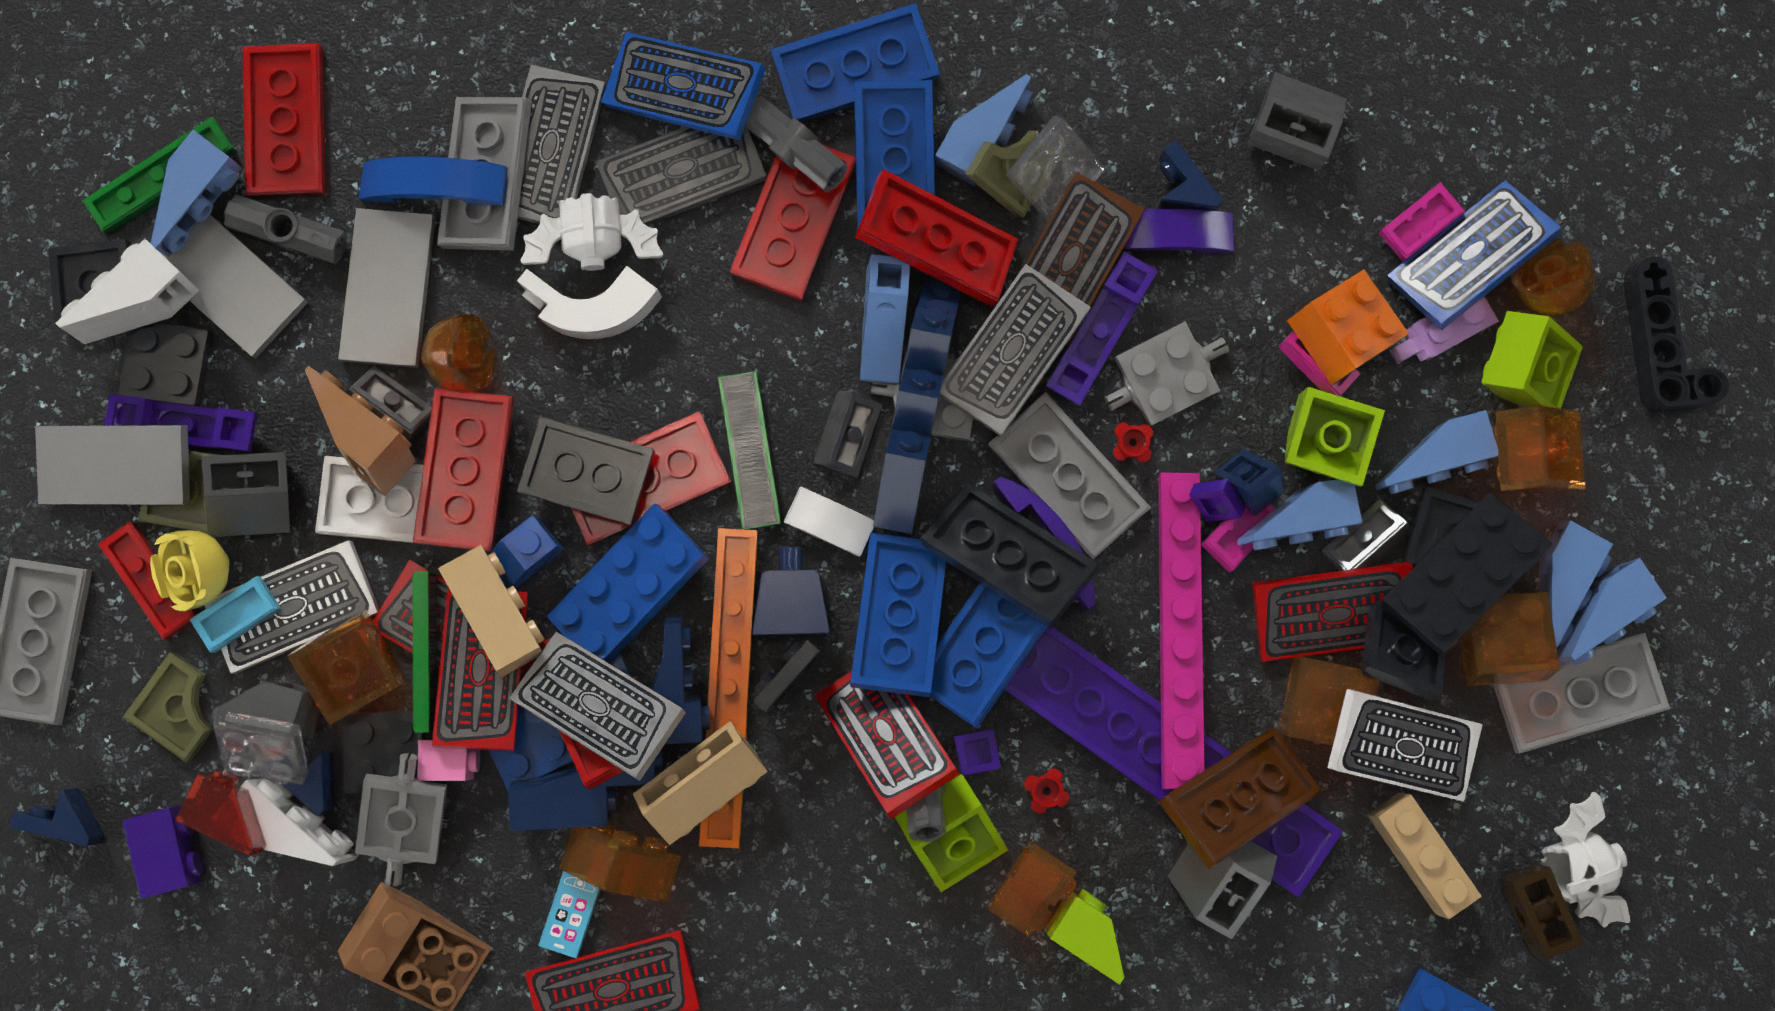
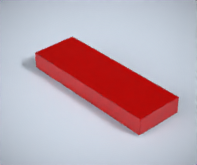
M130 521L98 544L162 639H170L191 624L190 619L198 614L195 609L188 611L175 610L170 606L177 604L170 597L162 599L152 579L150 565L151 555L157 553L135 522Z

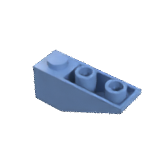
M1024 75L954 121L935 155V166L975 187L976 183L965 175L966 171L984 141L1003 146L1007 144L1015 128V125L1010 122L1016 111L1021 113L1025 111L1032 98L1033 92L1029 90L1031 76Z
M195 130L191 131L168 159L151 239V245L167 257L183 248L188 241L189 232L198 222L205 220L210 215L215 200L222 192L229 190L235 184L238 178L237 173L242 169L229 156Z
M871 254L866 269L860 381L899 384L910 265L893 256Z
M1484 410L1458 417L1438 425L1375 485L1376 490L1389 488L1390 493L1395 494L1414 488L1412 482L1414 480L1426 477L1428 484L1452 478L1450 471L1464 467L1466 474L1489 468L1488 460L1499 456L1500 453L1487 411Z
M1336 479L1317 482L1300 488L1237 539L1238 546L1253 544L1255 551L1277 547V539L1289 538V543L1292 545L1313 541L1312 534L1324 532L1325 539L1349 535L1348 527L1362 524L1355 485Z
M1571 520L1556 526L1549 539L1553 545L1539 560V646L1543 649L1557 648L1558 645L1566 643L1574 629V625L1571 624L1577 610L1581 611L1585 608L1592 596V591L1589 589L1596 576L1599 577L1604 573L1611 560L1608 553L1613 544Z
M1640 558L1621 563L1591 584L1589 589L1592 591V596L1583 610H1577L1571 622L1574 625L1572 634L1565 644L1560 645L1553 659L1556 665L1570 661L1574 665L1585 662L1596 654L1593 649L1601 642L1607 645L1618 640L1627 633L1624 629L1626 625L1632 621L1635 624H1639L1657 613L1654 607L1665 600L1666 596Z

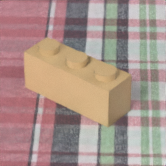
M482 545L438 568L500 678L538 658L542 652L538 644L544 641V638L534 620L532 619L526 623L520 614L519 609L525 607L515 587L511 586L506 589L499 576L506 572L495 552L487 555Z
M729 721L634 792L633 796L643 816L664 840L671 845L680 837L687 835L693 827L713 812L723 808L729 800L745 788L755 784L761 776L767 773V770L756 751L734 724Z
M1399 792L1367 814L1436 915L1450 919L1482 897L1411 794Z

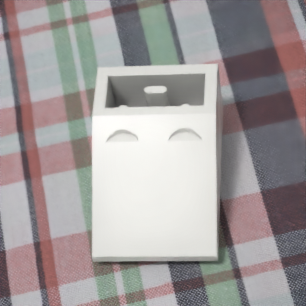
M144 239L140 244L136 243L128 247L121 256V262L110 272L106 271L100 274L92 282V289L83 298L70 302L63 309L62 317L55 324L83 344H87L171 318L199 289Z
M272 777L246 780L213 817L241 844L330 866L353 861L359 856L351 849L354 844L350 838L339 830L332 832L322 823L324 820L323 815L318 816L306 805L303 806L292 796L293 794Z

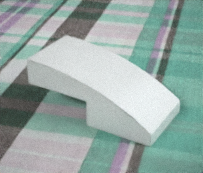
M799 487L784 520V523L858 557L861 556L870 533L874 528V520L803 487Z

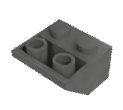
M1274 72L1247 144L1319 171L1330 157L1343 122L1347 99Z
M285 452L202 456L208 535L211 537L290 532Z
M264 681L215 708L211 718L224 721L222 728L242 734H247V732H263L262 740L285 745L286 742L298 744L299 739L313 738L326 692L290 682Z
M1250 841L1208 870L1188 842L1169 871L1168 878L1198 921L1233 939L1271 884L1278 856Z

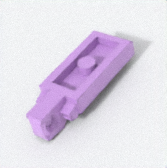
M1483 297L1443 330L1438 328L1427 317L1412 324L1407 329L1409 333L1406 336L1407 340L1389 352L1396 364L1415 354L1420 362L1426 359L1428 361L1494 325L1499 320L1486 298Z

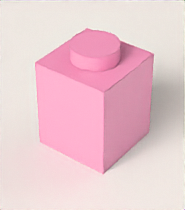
M418 740V781L474 780V772H478L480 768V750L434 748L432 740Z

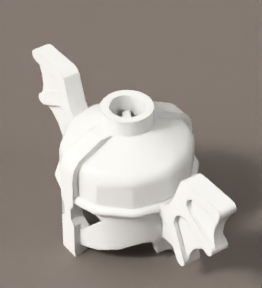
M592 193L582 194L578 199L570 197L566 198V200H560L559 218H551L545 214L541 215L538 228L533 233L523 237L526 246L521 263L523 265L546 264L549 261L553 246L559 240H561L562 251L566 255L581 261V269L587 271L605 268L604 261L616 255L621 249V236L628 239L639 259L662 258L663 252L657 244L658 230L643 224L638 210H633L627 215H621L616 197L612 199L609 196L595 198Z
M1592 792L1591 796L1584 802L1570 804V815L1563 825L1554 828V831L1561 837L1562 842L1542 849V854L1545 857L1540 859L1541 864L1551 867L1564 900L1570 904L1578 902L1575 914L1579 918L1585 916L1594 917L1602 927H1607L1609 923L1616 921L1629 923L1630 915L1626 901L1621 896L1604 895L1615 891L1618 887L1623 867L1627 866V858L1618 843L1609 845L1601 836L1589 832L1605 818L1601 797L1596 792Z

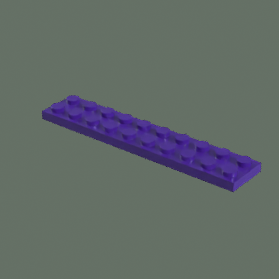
M1047 627L1004 690L1157 799L1161 800L1164 796L1175 790L1162 789L1161 703L1057 629ZM1204 734V770L1230 755L1231 752ZM1303 805L1251 842L1278 856L1272 880L1299 898L1343 831L1307 805Z

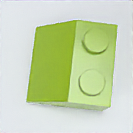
M1507 311L1503 324L1497 330L1496 343L1489 361L1484 366L1481 383L1502 399L1544 415L1558 418L1583 346L1550 316Z
M1307 387L1299 394L1287 434L1284 463L1360 487L1363 486L1385 410Z
M962 774L945 784V792L942 799L946 833L942 834L939 840L927 843L920 840H912L908 831L907 811L905 810L895 816L914 852L941 892L1008 851V848Z
M1084 889L1081 890L1079 895L1069 890L1045 927V932L1051 940L1120 985L1124 979L1112 919L1104 912L1107 905Z

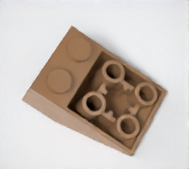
M308 366L305 369L306 375L337 448L358 477L386 496L416 462L409 450L412 444L401 434L403 432L402 427L387 415L380 419L372 413V405L359 394L354 393L352 396H349L342 391V383L329 372L324 371L322 374H319Z
M381 882L341 944L338 953L345 969L434 1011H453L492 948L417 899Z

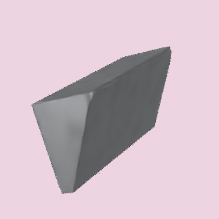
M375 366L369 369L348 389L349 396L357 393L367 400L373 407L371 412L380 419L387 415L398 423L403 429L401 434L411 444L430 420L432 410L430 405Z
M838 391L825 425L814 463L858 478L882 404L852 391Z
M1379 499L1361 515L1362 524L1348 527L1349 535L1336 537L1322 549V552L1339 571L1377 566L1409 537L1408 523Z

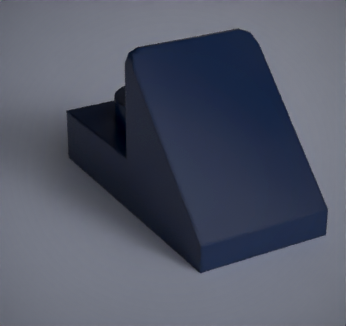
M1177 140L1164 148L1159 158L1161 162L1160 169L1170 183L1176 182L1179 186L1165 195L1158 207L1161 209L1217 211L1223 200Z
M1242 449L1214 472L1218 480L1228 479L1236 493H1238L1254 516L1258 515L1284 493L1283 476L1280 468L1245 449Z
M288 750L284 753L282 751L268 752L260 761L259 765L316 815L330 814L335 808L331 752L320 753L305 771L302 769L305 765L304 762Z
M77 788L62 789L56 809L41 805H31L30 810L14 812L10 828L85 846L102 844L105 838L96 818L82 793Z

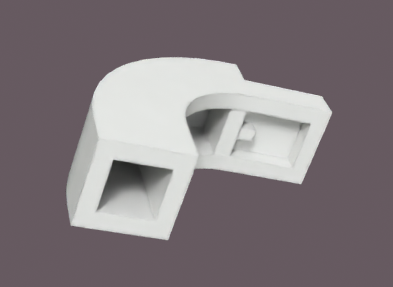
M628 266L625 267L605 292L590 299H572L561 295L528 269L517 280L526 290L522 296L540 310L546 305L538 317L547 326L562 334L580 339H602L623 333L641 322L662 298L656 287Z

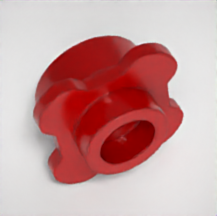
M1123 422L1115 427L1114 433L1117 436V446L1113 449V455L1117 460L1124 461L1126 458H1132L1144 463L1151 458L1152 452L1149 449L1150 438L1153 436V430L1149 425L1129 426ZM1131 439L1136 440L1137 443L1135 446H1131L1129 444V441Z
M1052 768L1044 775L1038 777L1030 775L1026 778L1024 787L1030 791L1033 800L1031 808L1036 813L1042 814L1046 812L1047 808L1056 805L1063 807L1068 803L1069 794L1063 789L1061 784L1062 773L1059 770ZM1049 787L1050 794L1045 795L1043 789Z

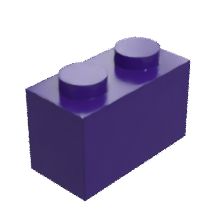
M184 806L170 807L122 820L140 899L202 883L200 875L203 872V864L199 853L194 851L191 839L194 833L193 821L191 816L185 812Z

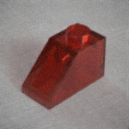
M215 769L214 773L197 774L175 820L249 856L263 853L266 842L249 790L237 785L239 779L236 776L222 770Z

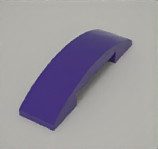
M1145 209L1122 251L1194 250V253H1233V213L1198 209Z
M1123 252L1101 293L1048 381L1047 388L1080 406L1158 270Z
M110 394L104 425H188V446L251 452L258 413L158 402L147 398Z
M999 477L994 481L992 486L1010 509L1020 514L1029 508L1045 531L1083 554L1066 524L1037 495L1003 477ZM1092 579L1076 597L1085 611L1096 604Z

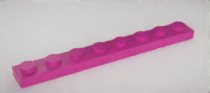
M1161 472L1158 475L1162 789H1177L1205 771L1201 512L1189 496L1193 485L1200 483V473Z

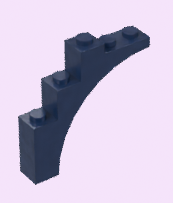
M924 278L918 307H916L905 366L898 390L892 430L885 455L873 523L874 527L912 534L941 386L961 296L960 290L938 279Z
M682 617L665 618L663 653L656 679L651 687V690L678 705L686 712L665 744L702 742V730H710L709 706H701V694L685 695L684 692L692 691L691 667L683 666V652H691L690 627L682 628ZM663 749L660 750L640 781L623 771L593 789L588 790L584 786L575 766L545 777L512 781L508 790L510 831L608 826L610 813H617L616 789H609V786L647 784L656 777V772L663 771Z

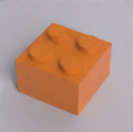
M1364 269L1316 298L1287 320L1331 385L1409 334Z

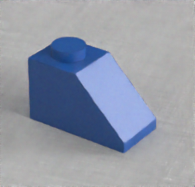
M532 515L501 539L491 553L495 552L506 572L499 576L506 589L514 586L516 589L565 549L543 521Z

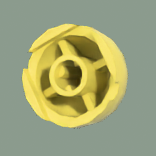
M185 530L166 533L156 540L154 545L160 544L158 554L151 555L152 579L162 599L170 597L177 604L170 607L179 611L199 608L215 600L223 592L228 581L229 559L215 538L201 531Z

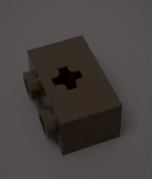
M1534 863L1498 878L1531 954L1548 959L1584 944L1551 867Z

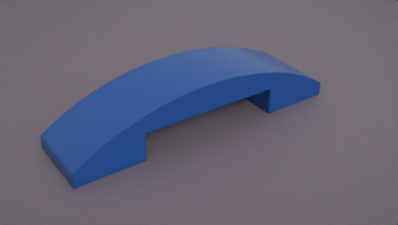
M392 157L371 160L363 163L359 200L362 202L397 203L398 198L462 200L466 204L504 205L508 167L489 162L444 157Z

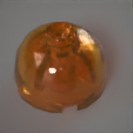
M1554 239L1511 274L1515 292L1528 309L1544 316H1559L1579 308L1590 297L1595 283V270L1590 252L1581 242L1573 240L1574 245L1563 244L1561 239Z
M475 314L446 317L430 328L423 343L421 360L433 381L440 387L452 392L479 391V388H486L493 377L496 359L495 350L487 353L485 338H492L490 330L483 319Z

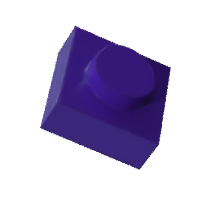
M1228 479L1196 483L1189 494L1206 522L1241 518L1245 509V505Z
M993 729L954 736L960 770L963 776L1001 768Z

